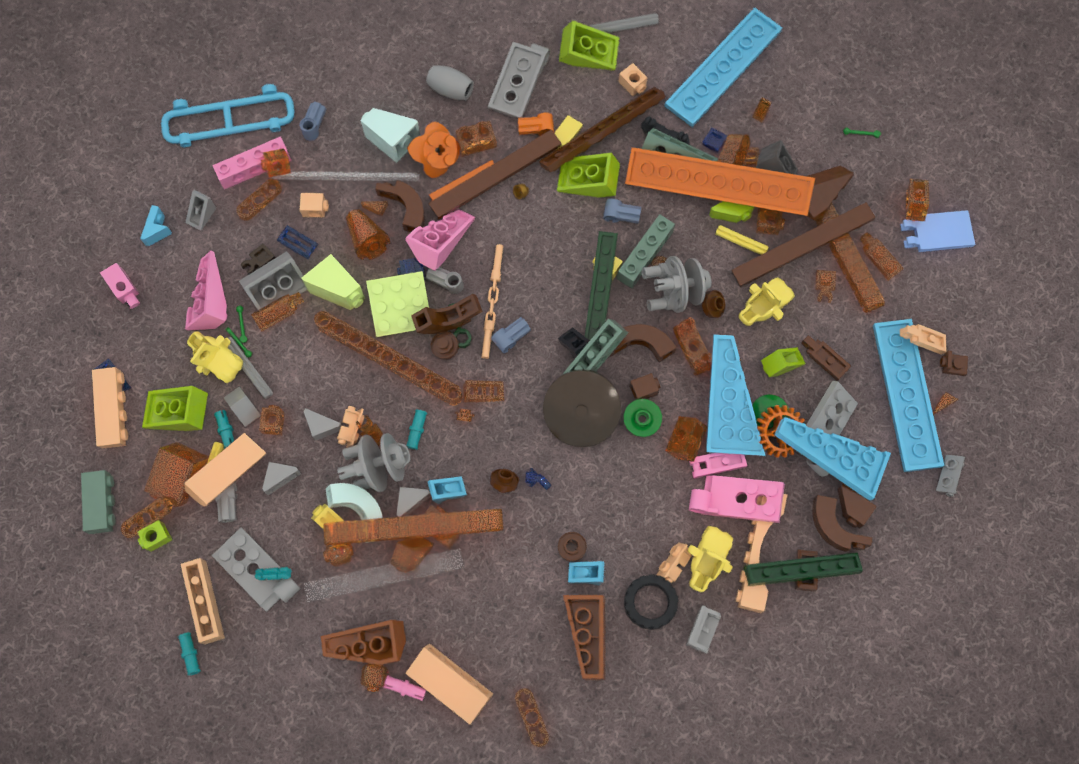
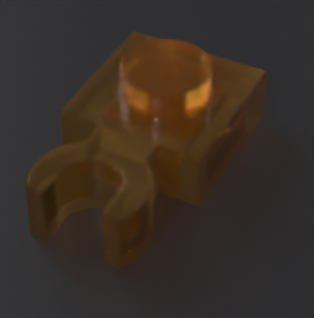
M817 270L815 289L821 290L817 300L821 302L822 296L825 295L828 297V303H831L833 295L830 291L835 290L836 271Z
M365 415L366 424L361 425L358 421L356 422L357 427L363 431L360 435L361 437L363 435H370L379 446L381 445L383 433L376 423L372 425V420Z

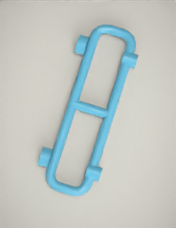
M267 84L262 87L263 95L188 107L187 100L178 99L173 102L174 110L165 113L161 119L162 134L167 142L172 144L180 143L181 147L191 146V141L266 128H270L271 132H277L281 130V126L289 124L293 120L295 114L293 100L287 93L277 92V88L273 84ZM280 99L286 102L287 116L284 118L274 117L270 118L269 121L233 126L230 109L232 107ZM223 109L226 128L192 134L181 133L179 136L170 135L169 120L173 117Z

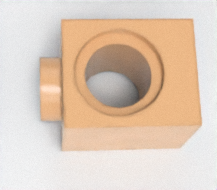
M632 63L619 74V83L634 96L646 89L647 77Z
M301 193L300 212L302 216L325 217V211H328L329 204L328 200H325L323 193Z

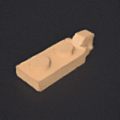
M919 324L916 326L907 325L900 329V336L910 339L911 343L941 355L946 353L945 334Z

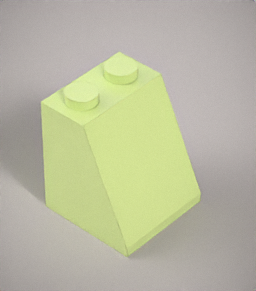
M331 254L302 277L309 293L346 309L358 308L364 302L365 297L360 285Z

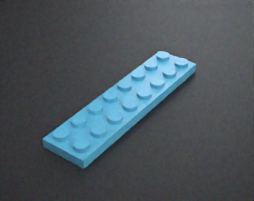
M754 8L665 102V107L689 126L693 127L782 31V27Z
M912 319L874 323L873 330L903 471L911 472L942 468L944 461L917 345L910 342V339L900 336V329L907 325H913Z

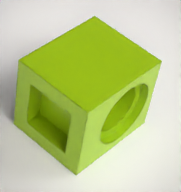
M160 520L137 532L140 537L138 539L142 549L150 552L172 541L165 524ZM153 533H157V538L150 542V536Z

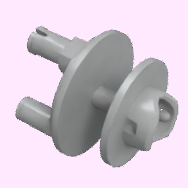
M670 256L665 263H659L658 266L643 267L641 271L643 279L661 278L655 279L654 285H659L655 287V290L657 292L663 290L664 296L658 299L647 300L649 311L666 309L681 313L686 309L688 299L695 306L702 304L705 292L711 287L709 271L702 269L701 264L695 258L688 259L683 266L678 257Z
M389 433L383 434L381 437V451L370 435H363L358 445L342 450L346 460L355 457L359 459L354 461L353 464L339 467L338 473L345 472L339 475L341 480L355 475L364 476L365 478L353 481V485L364 490L372 488L377 492H383L387 488L385 466L395 481H402L405 474L404 467L410 462V453L405 444L397 443Z

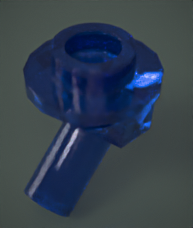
M533 468L526 472L525 480L526 483H529L530 487H533L537 482L545 490L551 487L550 482Z

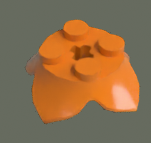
M438 122L428 124L424 135L414 138L407 147L411 157L424 165V172L430 178H437L443 175L457 161L460 154V148L456 139L451 136L445 126ZM439 147L440 152H435V148Z

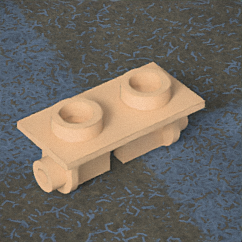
M348 406V409H345L342 423L348 424V427H340L337 437L338 444L345 445L347 443L346 447L348 448L357 443L359 438L357 431L364 420V415H362L364 409L355 411L356 408Z
M678 543L672 547L668 559L659 566L657 576L664 577L670 583L676 581L682 572L677 565L680 564L682 567H685L692 557V554L688 552L687 544Z

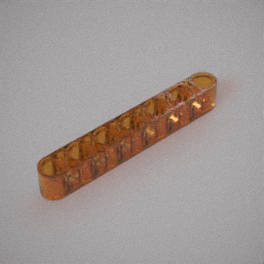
M832 202L829 210L815 219L818 226L839 216ZM849 233L830 242L828 246L835 259H838L837 263L843 274H846L845 278L852 291H855L854 294L860 306L864 307L863 311L869 313L885 305L884 298Z

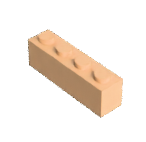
M116 367L92 370L96 446L102 449L126 446L128 432L125 429L124 421H127V414L123 406L126 396L122 390V384L125 381L124 374Z
M199 558L182 563L181 568L199 643L208 644L225 639L207 562Z

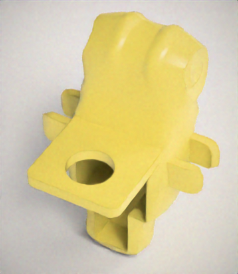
M778 277L772 279L768 284L764 282L762 288L754 283L749 289L752 296L746 302L745 309L739 313V319L746 326H751L757 321H765L772 316L779 321L783 317L781 309L795 295L792 289Z
M195 331L187 341L188 346L193 349V357L190 362L198 365L196 371L199 374L203 372L204 375H208L212 372L218 379L229 383L235 379L243 365V360L227 348L231 343L228 338L224 339L220 335L216 339Z
M708 526L702 535L698 548L690 545L688 548V552L694 555L691 562L692 578L689 585L698 592H704L708 584L714 581L722 570L728 573L732 570V565H730V561L726 557L732 547L733 537L727 532L719 530L718 527Z

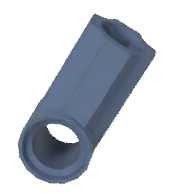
M318 102L310 104L305 118L300 122L303 137L308 141L315 140L318 137V129L326 112V107Z
M617 199L606 200L603 219L608 222L612 220L614 223L625 221L639 224L641 207L622 204Z
M520 317L507 328H501L494 333L491 339L503 353H506L509 348L512 349L519 339L530 332L531 328Z

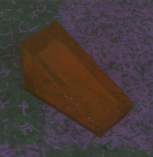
M762 97L752 117L763 122L772 102Z
M361 201V206L366 210L383 216L388 207V202Z
M945 392L933 410V415L959 399Z

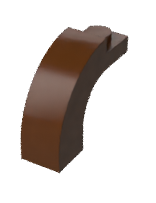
M397 180L395 186L387 182H377L375 188L377 196L396 200L405 206L406 213L402 223L404 231L412 232L419 226L424 227L425 213L423 204L418 193L410 185Z
M471 294L445 308L432 309L425 307L411 315L417 333L436 334L461 327L471 322V318L483 311L477 295Z
M635 324L624 327L629 333L611 353L610 357L628 346L642 345L654 354L658 362H661L674 354L677 347L658 328L644 324Z
M817 495L814 498L812 509L813 521L818 533L828 544L844 552L849 551L851 545L856 550H865V548L872 545V537L849 533L838 524L835 514L836 498Z

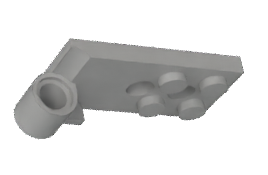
M513 42L489 101L488 109L516 119L523 118L539 74L542 73L549 59L550 49L534 43L531 47ZM516 77L522 79V82L518 85L512 82ZM513 93L516 95V98L513 101H508L506 96Z
M832 381L806 426L812 429H822L824 433L830 435L832 433L840 435L858 403L838 381ZM807 458V464L819 476L823 477L830 474Z
M242 527L212 555L266 612L280 598L287 603L301 589L291 577L289 579H266L259 581L255 579V574L251 575L249 573V567L252 564H257L259 569L278 567L280 569L281 567ZM239 550H244L245 558L237 561L235 558L236 553Z

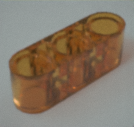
M729 134L718 162L742 166L750 147V137L747 134Z

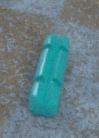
M279 567L261 568L255 571V579L259 581L266 579H289L292 570L288 567H281L280 569Z

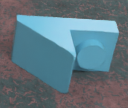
M151 206L140 238L146 246H150L172 234L167 226L162 225L164 213L158 206Z
M462 476L428 481L432 500L437 504L447 499L462 498L467 495Z
M603 561L569 562V583H590L594 585L603 583Z

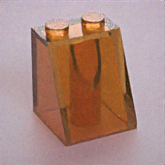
M178 442L160 447L144 491L150 493V496L153 498L167 501V504L173 507L186 504L190 495L185 491L184 483L207 465L209 456Z

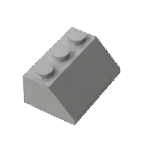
M287 251L239 280L262 317L307 290L302 280L303 274Z

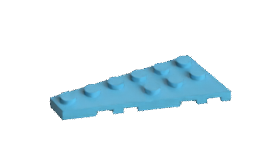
M713 335L706 452L766 456L762 444L759 443L761 437L757 430L756 418L734 336Z
M786 417L781 419L774 434L776 437L867 500L871 501L875 498L891 455L890 452L877 451L875 447H866L860 445L857 441L833 433L831 435L824 433L819 428H809L804 423Z

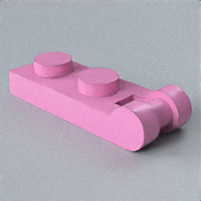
M712 453L689 459L690 466L693 467L694 472H692L694 479L747 467L744 454ZM705 462L706 469H701L700 463Z

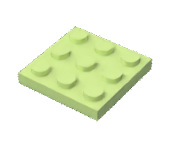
M423 271L366 281L376 337L416 330L411 315L425 307L429 308Z

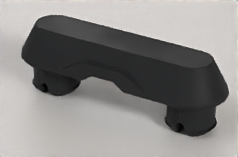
M648 116L641 123V128L645 134H648L654 128L689 145L690 141L687 133L669 130L657 123L655 118L652 119Z

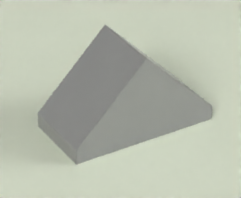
M193 190L185 223L201 231L216 210V206L211 198Z
M240 386L224 397L229 407L245 427L261 417Z
M306 408L304 410V415L315 441L339 432L342 426L341 423Z
M269 462L262 489L267 495H270L301 475V473L294 466Z
M400 487L397 507L398 518L402 521L431 497V493L427 489Z

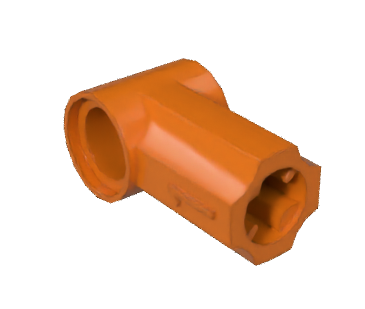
M540 113L537 117L518 118L519 135L538 134L541 136L551 129L554 132L553 115L551 113Z

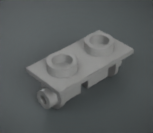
M946 455L936 491L946 492L945 495L953 497L957 493V484L962 467H964V456Z

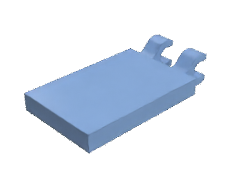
M968 210L914 215L912 220L905 219L900 224L901 231L914 230L915 236L906 237L907 240L903 241L904 247H918V252L974 247L975 245Z

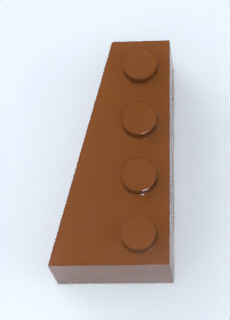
M563 595L582 678L584 680H605L604 595Z

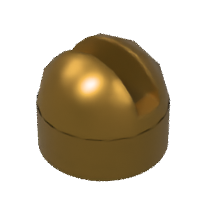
M518 184L513 187V194L515 198L522 199L529 194V189L525 184Z

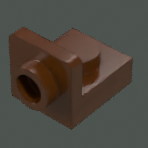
M948 350L940 358V367H943L942 373L966 376L968 356L954 355L952 351Z

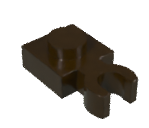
M263 243L249 254L251 259L243 261L241 267L245 269L247 266H251L247 271L249 275L256 271L257 267L264 266L276 257Z

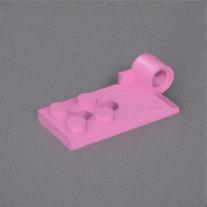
M714 475L706 476L704 490L693 489L691 491L689 511L701 513L702 515L780 523L785 484L784 482ZM740 494L747 495V500L744 503L737 502V497ZM758 497H767V502L764 505H758L756 503Z

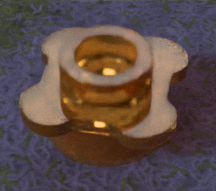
M460 408L459 412H455L457 414L456 420L472 422V416H475V414H471L469 409Z

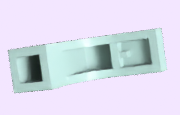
M348 483L330 484L326 488L328 508L344 506L353 509L361 518L365 543L378 539L380 529L376 521L383 517L376 500L367 491L356 485Z

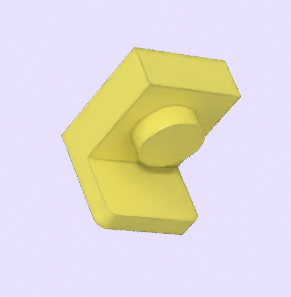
M326 504L323 506L319 505L313 511V516L311 517L330 536L345 522L331 508H328Z

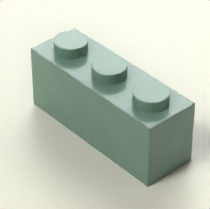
M105 470L81 473L83 531L88 534L111 532L116 523L115 515L112 514V506L115 505L114 495L111 494L114 478Z

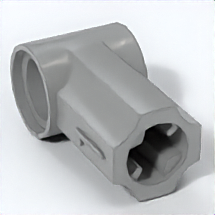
M441 267L436 271L431 268L427 271L426 280L448 289L453 294L460 293L464 288L462 278L457 272H450ZM452 281H459L456 285H450Z
M235 482L215 498L218 506V522L220 523L237 521L235 500H237L238 494H235V491H237Z

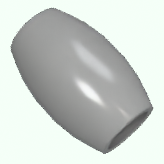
M432 66L426 79L427 84L434 91L455 100H467L474 87V82L467 75L447 66Z

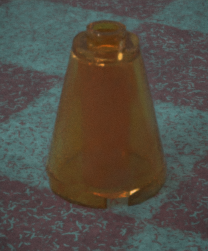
M359 209L351 210L346 216V222L357 257L361 260H364L363 258L372 260L379 257L387 250L386 245L390 244V237L363 211Z

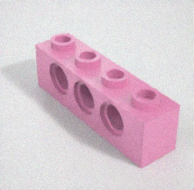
M278 137L213 165V168L223 188L227 189L290 162L291 158L282 138Z

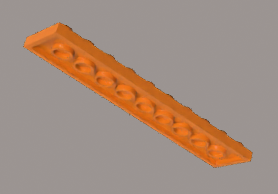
M632 147L625 184L808 216L816 178Z

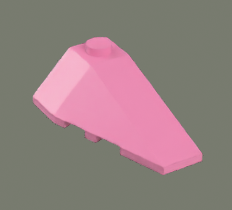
M460 209L443 216L442 220L437 222L433 220L426 227L422 228L419 226L406 237V242L419 263L436 271L455 248L475 217Z
M210 251L200 260L196 281L199 284L196 286L195 291H192L191 297L195 298L193 308L188 307L186 330L216 329L225 323L227 319V304L214 252Z

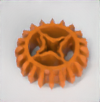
M775 405L774 410L770 407L767 408L768 414L765 412L761 413L764 419H757V422L761 423L760 426H757V430L760 433L759 436L761 437L759 443L763 444L764 451L767 450L768 455L774 453V457L777 458L780 455L786 458L788 453L794 455L793 448L776 437L774 432L777 430L782 415L804 423L805 419H798L800 413H794V408L790 407L788 409L786 405H783L781 408L779 405ZM775 418L773 427L767 430L769 423ZM768 436L775 437L779 447H775L769 441Z

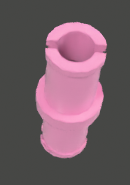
M389 675L383 687L401 693V696L407 695L420 701L423 700L426 692L425 688L411 684L408 680L402 681Z

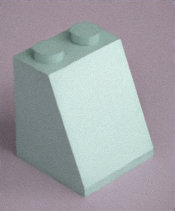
M372 108L360 120L365 137L396 163L408 152L407 147L411 141L421 136L418 122L415 119Z

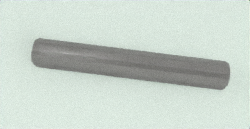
M657 13L594 24L590 25V27L610 33L657 24L659 18Z
M228 337L231 343L227 348L243 360V371L264 399L273 395L272 390L233 338Z

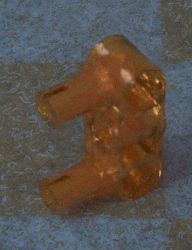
M691 317L687 318V320L684 319L679 325L673 327V331L690 367L695 371L693 374L698 376L711 370L712 356L708 353L695 326V320ZM690 344L696 345L697 348H698V350H697V351H692V350H690L689 345H690Z

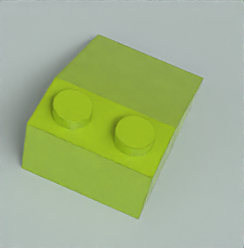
M572 21L563 29L559 61L571 66L616 70L619 37Z
M612 153L574 157L573 160L561 165L557 191L598 198L615 196L620 163Z
M194 386L148 391L142 428L176 431L202 430L208 393Z

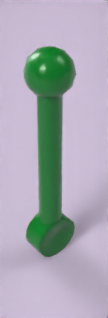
M849 128L843 129V133L845 135H848L850 133L874 136L875 138H878L881 135V132L878 130L874 132L850 130Z
M239 305L236 307V311L239 314L240 341L246 343L248 338L245 336L243 307Z
M227 327L226 331L245 352V356L250 358L252 352L247 350L232 330Z

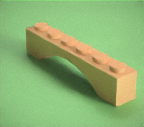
M783 494L781 516L784 514L787 494ZM758 497L756 503L764 505L767 502V497ZM751 521V524L754 525V530L748 536L747 543L750 544V549L745 552L743 561L747 563L746 565L759 563L760 547L763 538L774 522ZM742 570L739 582L743 584L741 590L737 591L735 600L739 602L738 608L762 613L765 610L768 590L765 585L748 586L745 571Z

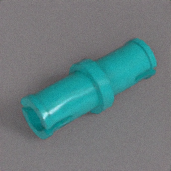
M415 410L412 426H409L410 433L406 445L407 448L418 450L421 434H424L423 426L427 412Z
M220 410L214 413L218 425L217 432L221 435L224 449H226L235 440L232 434L233 427L229 423L227 412L222 410L223 414H221Z
M183 633L178 636L182 649L181 658L185 661L187 675L191 676L201 672L196 656L198 652L197 649H194L191 633Z

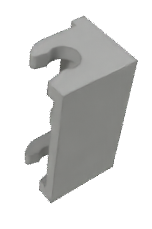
M702 605L686 645L707 654L721 618L720 613Z

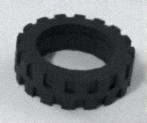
M649 574L635 579L628 587L624 597V607L627 616L634 624L643 629L654 630L662 628L674 618L678 609L676 589L673 588L668 580L666 581L663 579L664 577ZM644 586H657L667 596V609L659 618H645L635 608V595Z

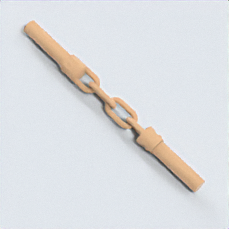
M500 244L496 245L494 265L490 278L493 286L490 287L488 293L490 310L485 315L484 323L485 334L481 356L484 359L489 358L491 337L495 326L496 314L493 312L494 303L498 301L499 289L496 285L501 280L500 269L503 254V245ZM492 289H493V292L496 291L495 300H494L493 298L491 299V291H492ZM488 315H493L492 321L488 320Z

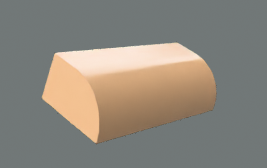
M243 433L184 483L185 491L199 504L207 506L263 458L266 452Z
M431 644L422 649L406 672L409 677L469 724L474 721L493 695L491 691Z

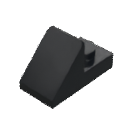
M573 327L558 338L559 342L570 351L574 359L590 341Z

